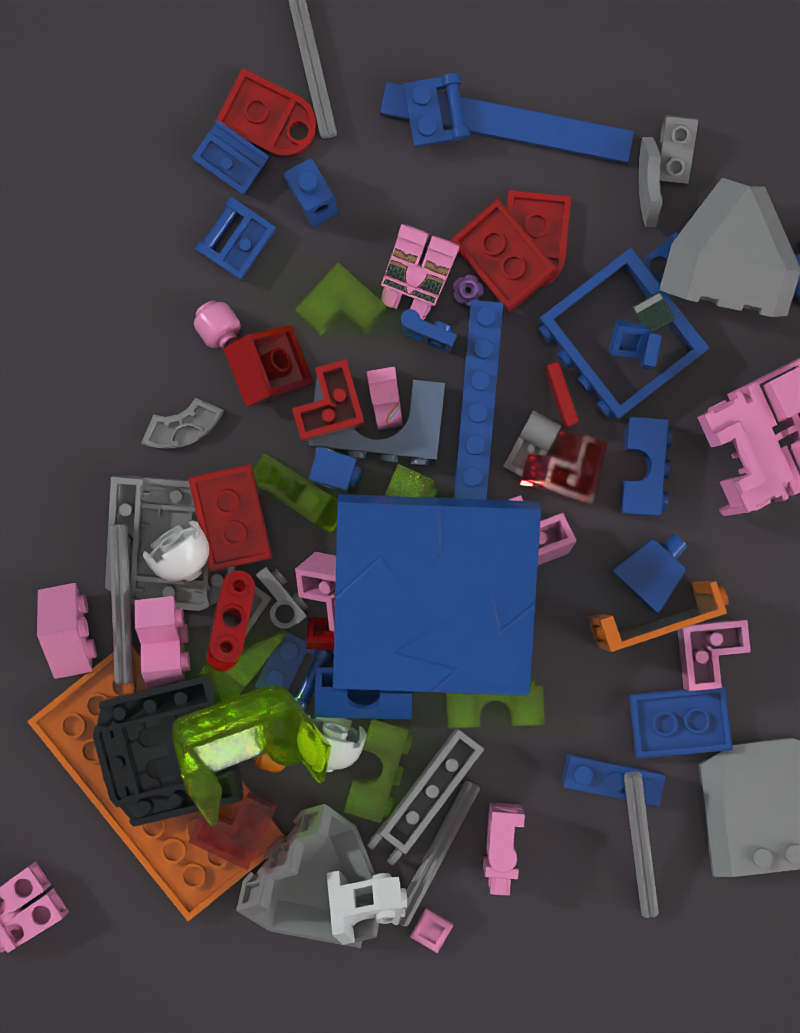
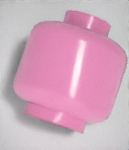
M213 300L206 302L196 311L194 327L208 347H221L223 349L238 340L237 335L241 330V323L227 303Z

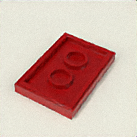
M498 198L450 239L451 242L461 245L459 249L461 255L510 313L559 272Z
M252 463L188 477L198 523L209 543L210 554L207 562L210 572L273 558Z

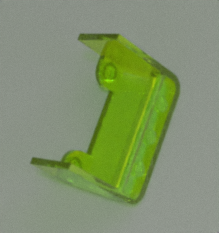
M269 685L181 716L175 720L172 729V740L185 790L210 826L217 824L222 787L213 772L267 752L270 758L279 765L290 766L303 762L318 783H322L325 780L331 745L292 695L281 686Z

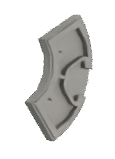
M642 137L639 157V197L645 227H656L658 225L663 202L659 181L661 154L653 137Z
M195 398L190 406L178 415L164 417L153 414L141 444L158 449H177L191 445L207 436L217 426L225 410Z

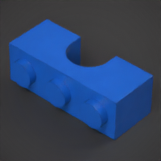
M629 417L626 419L624 451L641 454L647 462L648 469L641 481L621 482L619 514L658 517L661 516V510L667 509L668 492L663 491L664 478H669L670 460L665 458L666 447H671L673 429L668 428V420Z
M318 447L309 480L313 484L350 495L352 488L358 489L363 471L358 467L359 464L356 458Z
M316 667L315 717L411 719L412 691L333 689V668Z
M567 752L561 784L565 788L627 801L624 775L627 772L639 771L642 774L645 805L660 807L666 775L657 770L633 765H618L595 757Z

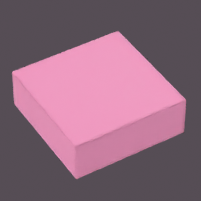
M425 908L413 928L410 938L438 953L454 925L442 916Z

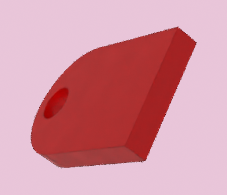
M244 68L241 69L216 119L255 147L280 158H291L305 152L314 141L317 131L315 113L305 99ZM301 124L308 129V134L304 139L295 140L291 137L290 131L295 125Z
M508 190L507 210L559 270L540 288L546 287L557 279L564 267L572 196Z

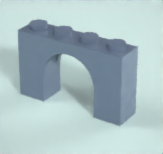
M318 377L316 379L314 402L324 399ZM413 379L408 420L404 427L390 438L382 440L369 439L360 435L354 429L311 440L309 441V446L316 448L315 453H317V449L320 447L333 452L335 450L347 451V456L356 459H366L367 454L379 455V461L398 463V457L410 458V464L429 466L430 461L437 460L445 383Z

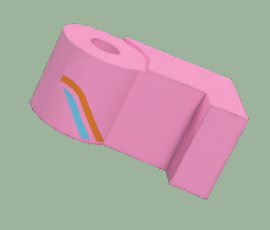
M395 366L367 371L377 429L383 430L403 426Z

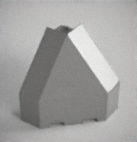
M722 177L673 241L659 290L685 300L699 302L701 299L716 303L720 307L740 311L743 308L759 311L760 315L770 317L787 316L800 275V266L765 186H748Z
M326 804L300 811L293 820L296 826L285 839L280 836L264 855L267 861L256 874L251 871L243 880L236 911L270 932L342 945L332 935L327 873L339 870L349 880V884L370 880L375 873L357 826ZM373 893L357 896V908L374 904ZM376 918L356 923L353 927L355 942L344 945L361 948L363 940L376 938L379 927Z

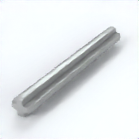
M288 0L320 137L322 139H329L337 135V130L306 0Z
M115 524L109 527L114 676L116 684H129L133 681L128 527L124 524Z
M639 771L627 772L624 775L641 915L644 918L656 917L659 912L642 774Z
M464 781L406 891L407 908H403L405 909V917H400L399 924L407 927L411 922L480 791V787L472 781Z

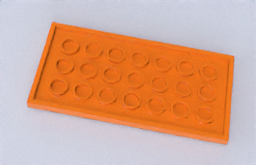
M132 645L133 681L131 683H115L113 651L92 669V672L86 673L27 722L185 919L190 921L265 860L264 855L280 836L285 839L286 834L243 781V799L240 802L134 827L130 824V818L124 811L112 803L109 799L93 740V733L98 722L100 701L148 689L141 673V654Z

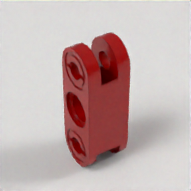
M236 570L230 572L225 577L218 595L206 659L208 664L219 672H226L234 668L243 651L255 592L253 578L244 571ZM232 616L239 624L229 626L224 622L223 617Z

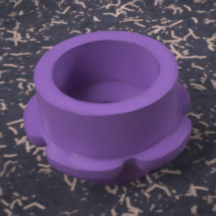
M468 274L464 278L459 277L454 282L453 289L455 292L453 296L460 304L470 306L471 300L479 301V298L484 294L483 284L479 283L478 278L474 275ZM467 287L471 288L470 293H466L465 289Z

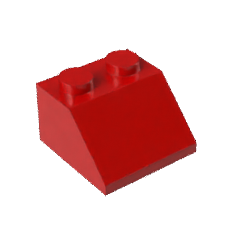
M292 325L245 335L223 348L246 408L275 400L314 384Z

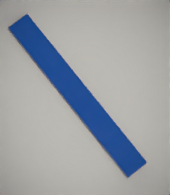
M386 82L380 110L381 116L409 121L403 85ZM437 92L443 128L453 129L447 94ZM460 97L465 126L469 127V131L472 134L622 164L628 163L634 131Z

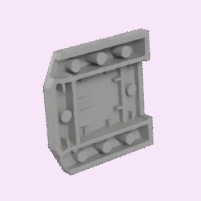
M143 476L111 477L105 588L111 591L109 527L115 524H124L128 527L131 604L135 605V600L174 596L177 608L200 611L217 603L219 591L225 577L230 572L235 571L236 566L210 572L208 562H206L201 568L202 574L190 582H186L185 579L175 582L167 581L157 576L143 557L145 551L148 554L153 551L150 544L167 531L178 525H181L184 530L191 527L188 522H198L189 480Z
M787 737L732 744L733 750L719 751L706 761L700 762L698 766L712 876L739 877L799 870L800 740Z

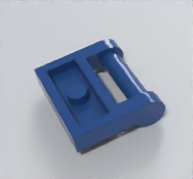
M450 73L442 77L403 83L414 148L460 141L471 137L469 127L465 126L459 85H461L459 73ZM446 89L453 126L451 130L444 131L437 90Z
M229 197L225 203L226 209L204 241H199L194 249L242 281L277 228L234 198ZM235 216L243 217V220L221 252L218 253L213 250Z
M413 309L403 312L401 315V331L405 336L451 354L457 334L452 333L453 327L440 321H435L434 325L420 319L419 313Z
M282 629L254 687L306 712L310 705L308 700L315 687L316 667L324 668L327 662H331L334 654L327 650L306 649V640ZM306 653L315 656L297 695L288 692Z

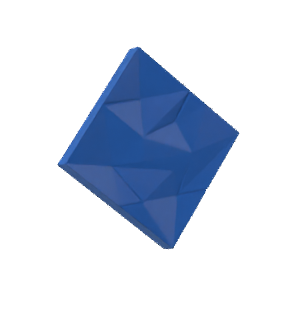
M339 494L337 503L333 689L529 695L541 520L540 501Z

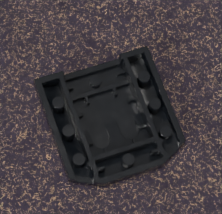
M210 673L104 699L99 702L98 709H100L97 725L94 728L93 740L109 799L116 807H120L130 818L129 822L133 827L242 801V778L218 688Z

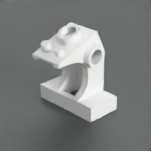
M339 870L327 873L332 935L342 945L355 942L353 927L362 920L376 918L377 923L380 924L393 923L398 925L400 917H405V909L403 908H407V893L405 888H400L399 877H391L388 873H380L374 875L370 880L349 884V880ZM373 893L374 904L357 908V896Z

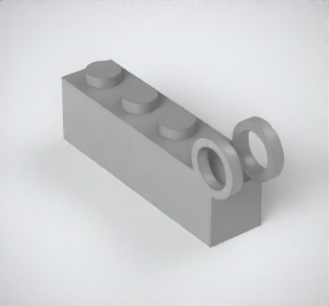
M459 729L454 730L389 818L381 824L371 837L367 847L372 850L383 837L396 847L387 860L390 865H394L403 853L407 854L483 752L484 748Z

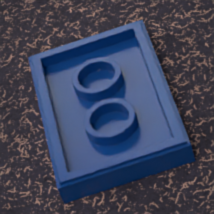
M726 686L696 691L674 690L629 695L636 759L733 750Z

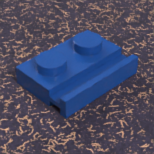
M216 120L215 125L192 156L193 160L243 195H246L267 161L271 158L219 120Z

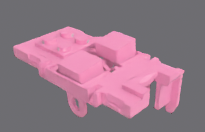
M800 358L728 393L730 401L726 402V400H723L709 407L706 413L697 417L711 448L733 442L736 452L731 454L733 459L740 458L743 468L738 470L739 474L746 473L744 476L724 479L720 482L729 502V505L718 509L723 516L757 511L770 504L773 498L775 502H782L787 500L788 496L800 493V417L798 416V413H800ZM795 367L794 370H792V371H790V372H788V373H786V374H784V375H782V376H780V377H778V378H776V379H774V380H772V381H770V382H768V383H766V384H764V385H762V386L760 387L759 384H761V383H763V382H765V381H767V380H769V379H771V378H773V377H775V376H777V375H779V374H781V373H783V372H785V371H787V370H789V369ZM777 419L778 422L782 421L786 429L775 435L772 427L777 425ZM789 435L792 442H794L791 444V449H788L787 445L780 447L778 441Z

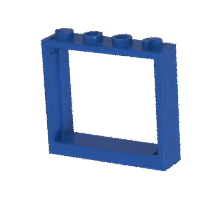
M629 248L538 320L540 325L538 330L543 335L544 340L548 344L552 341L560 350L557 355L561 362L568 369L570 367L575 369L580 376L577 378L579 385L587 394L592 391L599 400L596 405L600 412H603L607 418L612 417L614 421L618 420L710 349L669 295L659 290L660 284L632 248ZM623 268L647 300L660 293L663 299L652 304V306L689 353L620 405L554 320L619 269Z

